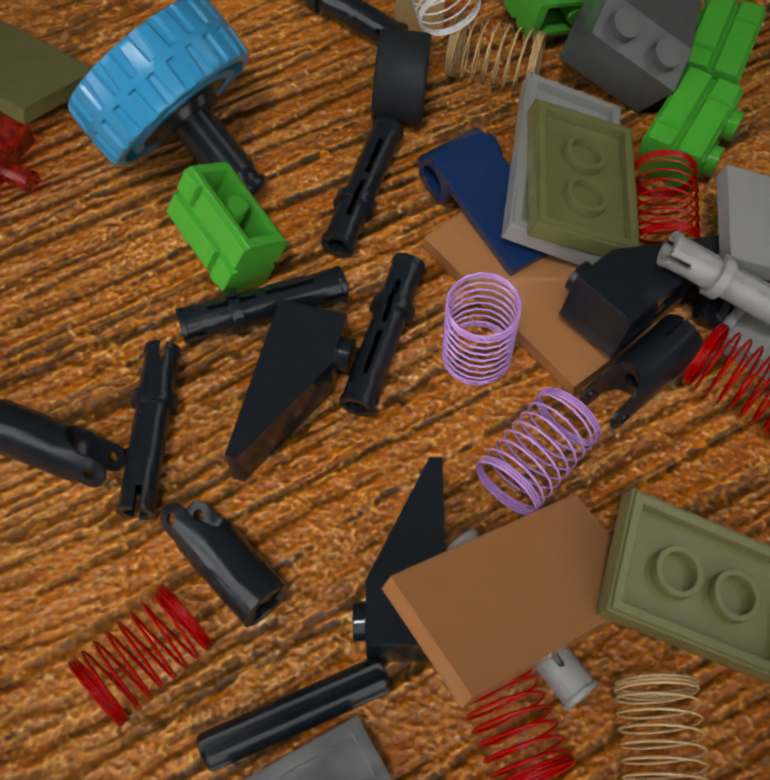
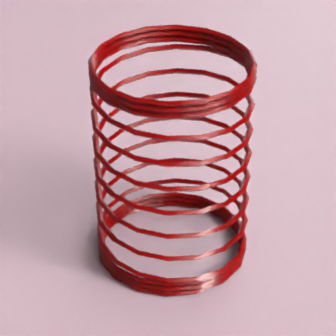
M669 149L651 151L640 156L634 162L635 171L650 162L665 160L686 165L694 174L692 177L690 174L678 169L658 168L641 173L635 178L637 180L644 174L660 170L678 171L690 178L687 183L679 179L666 177L650 179L640 184L636 182V191L640 193L637 195V201L640 202L637 208L642 204L665 206L679 201L687 204L680 209L659 207L643 211L638 208V211L641 212L638 214V220L642 221L639 223V226L644 223L651 224L642 229L639 227V238L646 233L667 234L679 230L687 232L686 237L691 234L694 237L693 239L701 238L699 233L701 230L699 225L700 208L698 204L699 180L696 161L689 154ZM659 156H676L687 160L692 166H694V169L684 162L667 158L654 159L647 161L643 164L640 163L650 158ZM657 180H673L684 184L677 188L661 187L648 189L641 186ZM689 187L692 189L690 193L685 192ZM680 192L687 194L685 197L681 199L664 197L676 195ZM643 194L648 196L660 197L652 198L646 201H641L640 199H638V197ZM688 196L692 198V200L689 203L683 201V199L687 198ZM662 199L676 200L674 202L664 204L648 203L650 201ZM688 206L692 208L690 212L682 210ZM653 210H676L666 213H650ZM681 211L687 214L681 218L659 217L649 220L639 218L644 213L667 215ZM689 215L693 218L690 222L682 220ZM662 219L673 220V221H668V222H650V221H653V220H662ZM694 220L696 221L695 227L691 224ZM681 221V222H683V223H686L687 225H684V224H681V223H674V222ZM662 229H675L666 232H651ZM640 238V240L645 241V242H648V243L671 242V241H649V240Z
M720 322L691 361L682 377L681 383L690 386L716 351L701 378L694 386L693 390H696L721 354L738 336L724 365L704 395L705 397L709 395L732 362L748 345L744 356L716 401V404H719L740 374L760 351L747 377L728 406V412L770 361V356L748 381L763 354L764 347H759L740 369L753 341L749 339L732 357L740 341L741 333H736L722 348L729 334L730 326ZM770 363L738 416L739 419L744 416L769 384L770 377L755 395L770 369ZM770 389L754 414L750 426L755 424L770 405L769 400L763 407L770 395ZM770 415L763 425L761 433H765L770 427ZM769 429L768 432L766 433V436H769V438H770V429Z
M164 584L155 589V592H152V596L174 623L194 653L167 628L143 601H140L144 611L182 662L164 646L132 611H129V616L168 670L120 621H117L119 629L153 676L109 631H105L107 639L134 677L97 641H93V645L117 681L86 651H81V656L92 674L76 657L71 662H68V667L78 681L119 727L125 725V722L130 720V717L103 683L86 656L117 686L138 710H142L138 701L112 668L100 649L116 663L149 699L153 700L151 692L114 641L161 689H165L163 682L129 635L172 679H177L175 672L147 633L183 669H188V665L162 627L194 659H199V654L179 624L205 651H209L211 646L214 647V643L204 629Z
M533 668L521 677L508 682L510 684L485 695L471 704L494 696L521 680L537 679V682L525 692L516 693L481 706L468 713L465 719L472 720L490 714L525 695L543 693V696L529 707L506 713L480 724L472 729L471 734L488 731L517 718L529 710L546 707L549 710L535 721L488 738L479 743L477 748L482 749L494 745L535 725L556 722L555 725L532 740L519 743L485 758L482 763L486 764L496 761L538 741L555 737H562V739L533 757L491 773L488 777L490 779L506 774L536 759L557 753L568 752L529 766L502 780H548L570 769L577 762L575 757H573L574 754L571 753L572 750L566 748L553 750L564 741L565 735L559 733L548 735L557 728L559 721L544 719L551 713L553 707L548 704L538 705L544 700L547 692L533 690L540 681L539 677L529 675ZM509 700L508 702L501 704L493 709L474 715L475 713L482 711L490 706ZM506 717H509V718H507V719H505V720H503V721H500V722H498V723H496V724H493V725H491V726H488V727H486V728H483V727H485V726H487V725H489V724H491V723H494V722H496V721H499V720H501V719H504V718H506Z

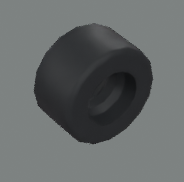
M382 28L380 30L372 92L371 118L373 121L379 116H389L396 119L402 125H421L432 40L430 33L393 28Z

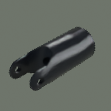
M669 314L665 316L584 389L579 400L587 406L602 392L614 389L631 394L632 397L615 412L610 421L612 429L619 428L690 365L704 343L700 333L688 320L684 321V318L679 315Z
M7 399L0 400L1 455L62 479L73 480L93 488L99 487L104 483L106 479L105 469L118 471L125 466L127 459L125 451L116 443L100 438L93 432L13 401ZM111 452L116 454L117 461L111 458ZM87 469H90L94 472V478H91L87 474Z
M196 500L188 506L187 510L180 503L175 502L163 507L160 520L164 530L175 541L179 551L245 627L259 623L281 604L289 591L288 585L242 534L225 518L220 517L208 503ZM199 510L203 512V519L201 521L197 518ZM171 513H174L176 516L173 524L170 521Z

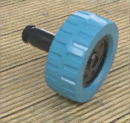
M178 0L147 19L118 42L92 67L77 85L69 99L68 109L73 119L91 142L116 166L130 164L145 156L162 143L166 144L178 137L200 165L227 161L252 195L267 183V177L264 174H259L255 169L253 160L210 110L218 101V96L244 69L250 55L247 47L235 30L209 0Z

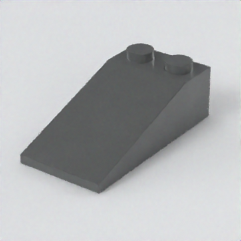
M584 0L558 58L639 113L675 92L692 51L701 0Z

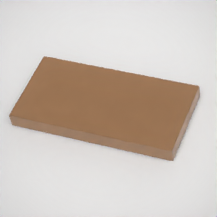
M463 211L424 237L423 248L456 281L468 274L487 272L495 273L511 282L518 290L522 301L516 341L572 395L598 377L619 356L658 323L656 321L618 354L610 358L559 315L569 293L565 289V284L580 265L548 255L516 274L509 276ZM476 278L461 284V286L477 281L494 282L507 288L514 295L505 284L494 279ZM476 284L464 288L466 291L476 288L493 289L506 295L515 304L514 299L505 290L494 285ZM478 290L469 293L471 296H493L504 301L514 311L512 305L503 296L492 291ZM474 298L476 301L491 302L502 307L513 318L511 312L502 303L491 298ZM480 304L483 308L502 314L511 323L510 318L502 310L488 304ZM487 311L492 317L501 320L507 328L509 327L500 316Z
M575 493L391 575L382 587V590L463 709L613 622L596 615L612 538Z

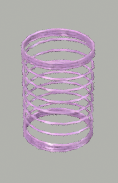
M472 273L456 281L447 293L441 357L446 370L455 379L465 384L482 386L494 383L505 375L511 365L513 348L521 317L522 301L518 290L509 280L495 273ZM476 278L494 279L500 283L505 284L514 293V295L507 288L498 285L494 282L477 281L470 284H466L459 288L457 291H455V289L467 280H472ZM476 284H490L505 290L514 299L515 304L506 295L493 289L476 288L464 291L456 298L454 296L465 287ZM478 290L492 291L503 296L512 305L514 311L504 301L488 295H473L461 299L456 304L454 302L470 292ZM476 297L491 298L502 303L511 312L513 318L502 307L491 302L475 301L463 304L454 311L453 309L468 299ZM488 304L502 310L510 318L511 323L502 314L487 308L475 307L461 311L453 318L452 316L465 306ZM474 310L490 311L500 316L509 327L507 328L501 320L490 315L472 314L461 317L457 321L454 319L463 313ZM474 316L488 317L499 322L505 330L488 321L471 320L459 325L457 323L462 319ZM471 326L486 327L497 333L491 335L473 334L463 328ZM457 332L459 335L473 342L492 343L501 340L504 341L498 345L489 347L474 346L461 340L455 333ZM452 335H453L459 342H461V343H463V344H465V345H467V346H469V347H471V348H476V349L488 350V349H492V348L501 347V346L504 345L505 343H506V345H505L504 347H502L501 349H499L498 351H494V352H489V353L471 352V351L465 349L464 347L460 346V345L453 339ZM449 339H451L452 342H453L458 348L464 350L465 352H467V353H469V354H474V355L488 356V355L500 353L501 351H503V350L506 349V348H508V349H507L506 351H504L503 353H501L500 355H498L497 357H493V358H489V359H484V360H483V359L470 358V357L464 355L463 353L459 352V351L454 347V345L450 342ZM449 345L457 354L472 361L487 362L497 360L505 354L506 356L497 361L496 363L482 366L469 364L464 360L458 358L455 355V353L450 349ZM449 352L453 355V357H454L456 360H458V361H460V362L466 364L467 366H471V367L486 368V367L496 366V365H498L499 363H501V362L504 361V360H505V362L502 363L501 365H499L498 367H496L495 369H491V370H486V371L469 370V369H467V368H465V367H463V366L457 364L456 361L450 356ZM448 357L456 366L471 373L485 374L497 371L502 366L504 367L493 375L484 377L469 376L457 370L448 360ZM455 372H457V373H459V374H461V375H463V376H465V377H467V378L479 379V380H481V381L466 379V378H464V377H462V376L456 374Z
M546 387L537 394L536 402L528 405V411L520 414V420L512 422V429L504 431V439L496 440V448L489 449L487 456L480 458L476 462L477 475L486 489L506 507L523 515L533 513L543 506L545 498L551 497L553 489L558 488L561 480L567 478L569 470L574 469L577 462L583 459L585 452L591 450L592 445L596 444L600 439L602 433L599 422L592 411L571 393L560 388ZM542 396H551L570 408L584 423L590 434V439L581 438L577 429L566 417L556 409L544 404ZM567 402H569V403L572 404L574 407H576V408L587 418V420L589 421V423L591 424V426H592L593 429H594V433H595V438H594V439H593V437H592V432H591L590 428L588 427L586 421H585V420L582 418V416H581L572 406H570ZM536 404L541 415L531 412V406ZM547 408L564 419L577 435L561 426L551 416ZM528 413L535 426L523 421V415ZM532 414L545 420L557 433L564 437L570 447L550 437L536 423ZM521 423L528 436L520 431H516L514 429L515 424ZM524 424L538 430L549 439L561 456L541 445L530 434ZM513 432L521 446L507 440L506 434ZM517 434L527 438L541 449L552 464L545 462L530 451ZM504 441L515 457L500 450L498 442ZM570 441L582 445L583 450L574 449ZM509 443L521 449L533 459L543 473L522 460ZM559 446L573 451L575 459L566 458ZM497 451L502 460L491 457L490 452ZM576 452H582L581 457L577 458ZM501 453L519 464L534 482L513 468ZM548 453L564 460L566 468L557 467ZM537 460L556 469L558 478L548 476L544 467ZM567 461H574L573 466L569 467ZM482 463L491 464L506 482L520 492L529 495L534 506L524 504L502 491L487 476ZM526 467L546 477L550 487L540 485ZM497 468L512 477L524 490L508 480ZM559 470L566 471L565 476L561 477ZM551 479L558 480L557 485L552 486ZM532 484L539 488L541 496L538 495ZM542 488L550 489L549 494L544 496Z

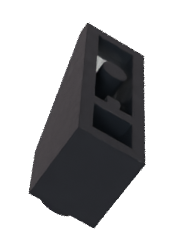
M719 235L691 239L712 252L719 254ZM667 242L670 245L674 246L673 242ZM663 243L614 249L593 265L589 261H585L576 268L565 284V289L569 293L559 315L610 358H613L695 291L698 285L667 268L657 265V256Z
M279 299L225 452L233 479L245 482L335 391L340 372L349 373L355 356L356 338L349 337L346 313Z
M429 457L366 578V601H353V642H365L367 660L373 657L378 658L380 662H430L383 592L382 587L391 575L445 552L442 457Z

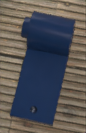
M472 128L419 156L418 169L428 192L439 203H446L452 199L457 202L509 276L549 255L501 238L510 165L503 157L501 147L492 134H485L479 128Z

